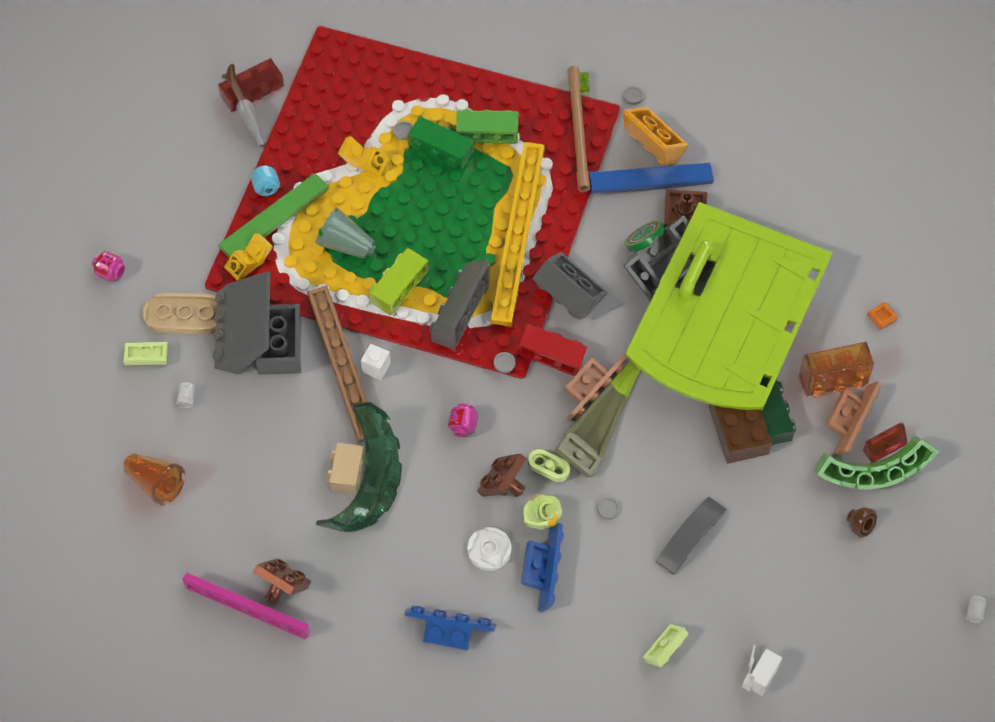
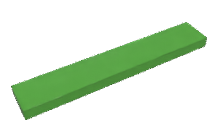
M314 173L219 243V248L229 258L234 251L245 250L254 234L260 233L265 238L327 192L329 186Z

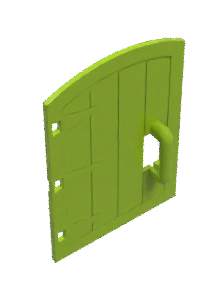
M699 202L625 356L652 379L688 398L725 408L763 410L833 252ZM690 255H695L682 281L680 289L676 288L675 286L687 264ZM708 260L716 263L699 297L693 294L694 287ZM811 270L818 272L815 280L808 278ZM787 323L795 324L791 333L785 331ZM763 376L771 378L767 388L760 385Z

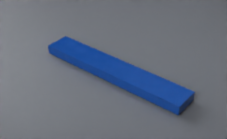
M710 162L589 172L592 194L713 184L714 181Z

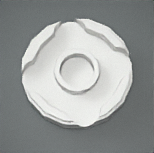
M486 527L472 534L468 541L467 552L474 566L481 570L493 571L507 564L511 558L512 545L505 532L498 528Z

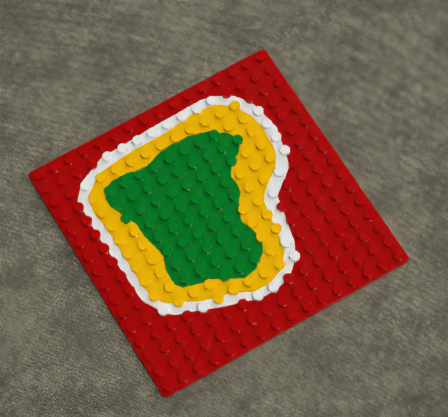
M318 26L256 165V168L260 166H271L274 168L280 181V187L277 192L270 196H261L255 192L250 179L224 240L314 173L329 186V190L265 237L273 248L264 262L242 279L270 272V305L299 304L301 317L315 321L316 318L307 291L327 285L341 327L344 329L498 373L501 372L495 369L494 359L499 353L508 352L515 358V367L511 372L501 374L524 379L532 360L517 355V349L527 323L544 327L553 301L552 295L546 290L540 289L532 278L550 257L559 252H562L567 257L569 256L591 194V187L589 191L580 192L577 185L571 93L332 28ZM581 95L588 172H599L620 112V106ZM457 110H510L518 112V143H474V152L461 170L457 167L449 166L442 160L434 159L420 150H414L408 145V140L397 139L394 135V126L401 121H407L414 125L419 116H422L456 132ZM351 136L365 149L375 146L389 159L381 175L378 176L355 168L338 154L347 137ZM524 142L544 145V154L511 327L491 324V314ZM335 207L344 212L375 241L374 246H376V249L371 257L367 256L365 259L319 246L315 243L317 236H322L321 228ZM409 248L428 260L429 271L390 316L370 303L369 291L374 283H378L381 280L384 271L392 267L396 257ZM221 249L205 282V288L214 292H218L227 284L237 281L224 268L229 257ZM482 260L490 261V283L456 349L452 350L432 342L431 332H429L430 325L433 320H437L441 304L446 303L450 287L455 286L459 270H463L466 263Z

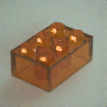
M867 341L804 354L799 377L806 397H819L827 392H841L846 388H861L868 384L874 367V361Z

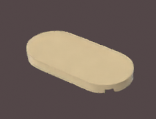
M192 293L156 294L152 299L147 300L143 306L142 315L144 322L149 329L157 333L213 334L216 330V322L214 320L217 311L216 296Z

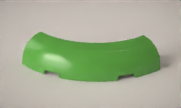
M914 435L910 442L900 451L888 458L873 463H848L823 453L815 472L827 481L840 486L856 489L884 488L900 483L917 471L922 470L939 451Z

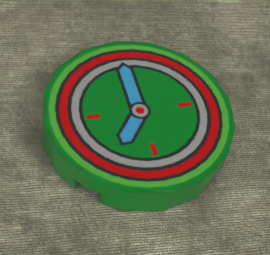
M659 221L644 224L627 237L625 246L629 251L633 252L649 247L653 244V239L656 236L658 238L662 236L664 232L663 225Z

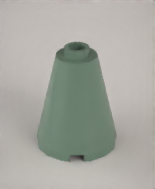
M335 207L334 211L332 210L321 228L323 234L321 237L317 236L315 242L319 246L365 259L367 256L371 257L376 249V246H374L375 241L337 207Z

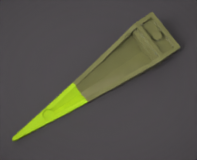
M631 360L564 433L563 438L555 448L558 454L586 477H590L603 459L618 418L640 372V369Z

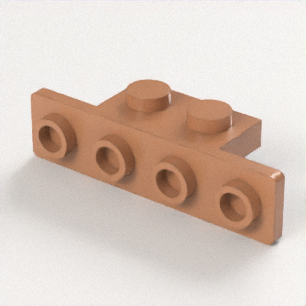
M625 354L609 371L594 358H591L563 390L579 403L567 417L569 421L574 416L578 419L586 410L583 407L586 402L592 403L599 395L597 390L601 386L605 389L613 380L610 377L615 371L618 374L625 367L626 364L623 362L627 358Z
M879 381L867 385L861 398L847 388L841 391L825 423L827 427L841 436L833 453L835 456L847 454L852 450L854 446L853 441L861 432L864 419L871 412L870 406L879 395L878 390L881 386Z

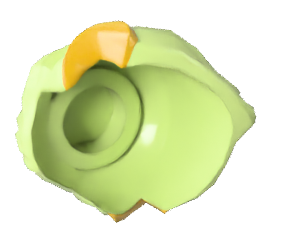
M536 494L532 500L526 502L523 508V522L530 528L540 530L554 527L562 515L560 501L556 497Z

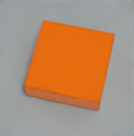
M885 301L867 314L880 331L898 318Z

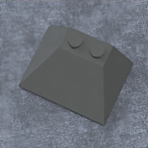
M684 215L665 227L660 238L656 236L653 239L652 245L633 253L623 265L650 302L689 224ZM690 255L687 264L675 286L676 288L680 289L682 281L695 255ZM706 261L695 287L712 273L716 263Z

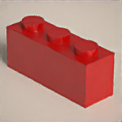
M527 323L516 354L576 376L588 346L583 345L580 341L564 338L559 333L543 330L538 325Z

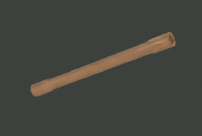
M571 66L567 71L571 93L577 185L580 192H586L590 190V181L585 148L580 70L577 66Z

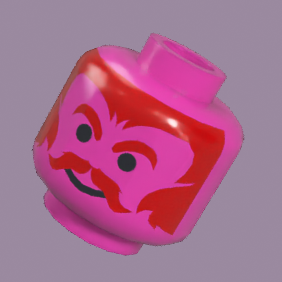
M108 251L96 255L92 262L94 274L108 282H113L116 279L119 280L125 271L123 259Z
M460 403L452 408L448 427L454 432L455 436L466 437L475 432L478 421L477 411L474 410L472 405Z

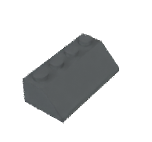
M488 260L466 263L464 269L459 270L455 286L450 287L446 303L441 304L437 320H433L430 325L429 332H431L432 342L452 350L456 349L490 283V261Z

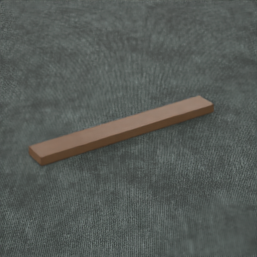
M328 286L307 291L357 441L360 443L379 437Z

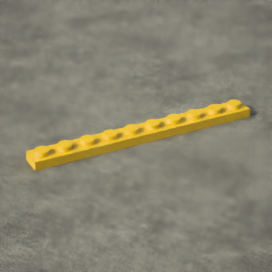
M524 142L491 314V324L512 327L544 154V145Z

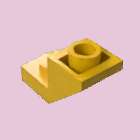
M351 136L345 139L338 152L351 166L378 176L381 175L389 160L375 146L365 149Z
M260 233L254 234L245 250L232 253L224 268L239 281L264 262L273 246Z

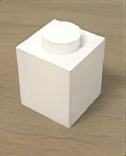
M373 344L369 345L361 359L362 373L380 381L391 364L390 352Z

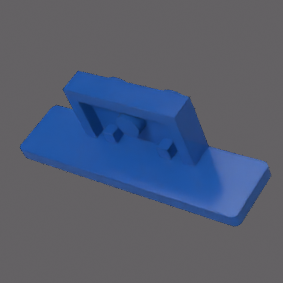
M557 523L549 529L547 545L532 540L526 543L521 584L540 590L538 611L540 612L552 607L555 602L554 588L558 580L557 566L561 559L560 544L564 538V533L562 532L563 524Z
M415 605L407 608L404 616L426 620L423 642L463 650L469 649L472 628L494 632L496 629V624L491 623L492 620L488 618L473 620L469 619V615L456 614V616L447 615V612L443 610L429 612L424 611V607Z

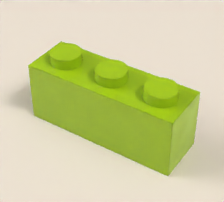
M409 248L404 253H400L392 267L384 271L381 280L378 283H374L370 288V303L391 316L429 271L428 260Z

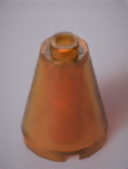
M136 453L128 456L124 461V472L159 505H165L164 502L166 501L172 502L184 485L185 481L182 480V474L185 475V470L179 464Z

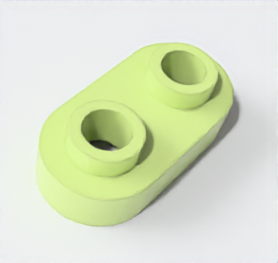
M542 449L534 450L529 455L528 465L532 471L555 482H563L569 477L570 465L566 460ZM542 461L543 464L537 465L536 462ZM561 470L563 473L556 474L555 471Z

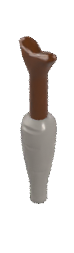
M230 64L227 68V73H224L221 78L229 82L238 101L237 111L243 123L254 137L257 146L261 147L265 145V141L260 132L257 115L252 103L245 99L237 82L235 65Z

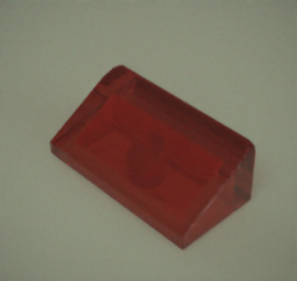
M903 422L866 441L863 452L871 463L907 445V436Z

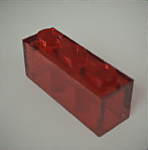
M271 58L236 75L237 82L245 99L251 103L259 101L264 96L284 87L283 74ZM225 80L218 84L219 93L232 113L237 110L238 101L229 82Z

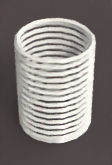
M187 382L179 384L176 403L178 407L191 408L193 406L195 386H192L193 384Z
M971 596L966 619L973 623H982L987 600L980 596Z

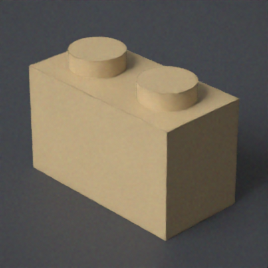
M337 443L336 450H332L330 462L333 463V467L327 473V483H330L332 492L357 495L364 460L363 446Z

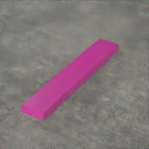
M187 572L183 577L185 588L302 639H307L310 633L309 625Z

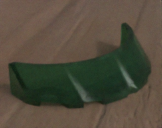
M371 402L353 404L352 407L360 423L366 448L365 472L359 491L345 510L332 518L317 520V526L342 532H356L377 523L383 513L388 512L395 500L402 473V464L399 462L398 449H401L399 439L394 436L388 422L390 418L387 413Z

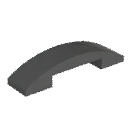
M706 498L677 530L657 558L656 563L674 575L686 561L688 554L711 526L714 527L727 509L712 498Z

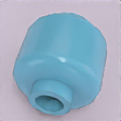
M260 166L251 174V182L258 195L270 196L278 191L280 181L276 170L271 166Z

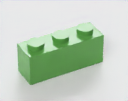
M457 110L456 133L474 140V143H518V112L510 110Z

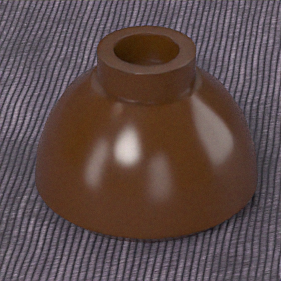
M871 508L852 509L847 515V521L850 522V527L854 534L863 538L873 531L877 522V514Z

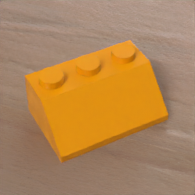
M648 107L624 110V128L629 132V135L638 140L646 151L657 157V161L665 166L677 164L689 145Z

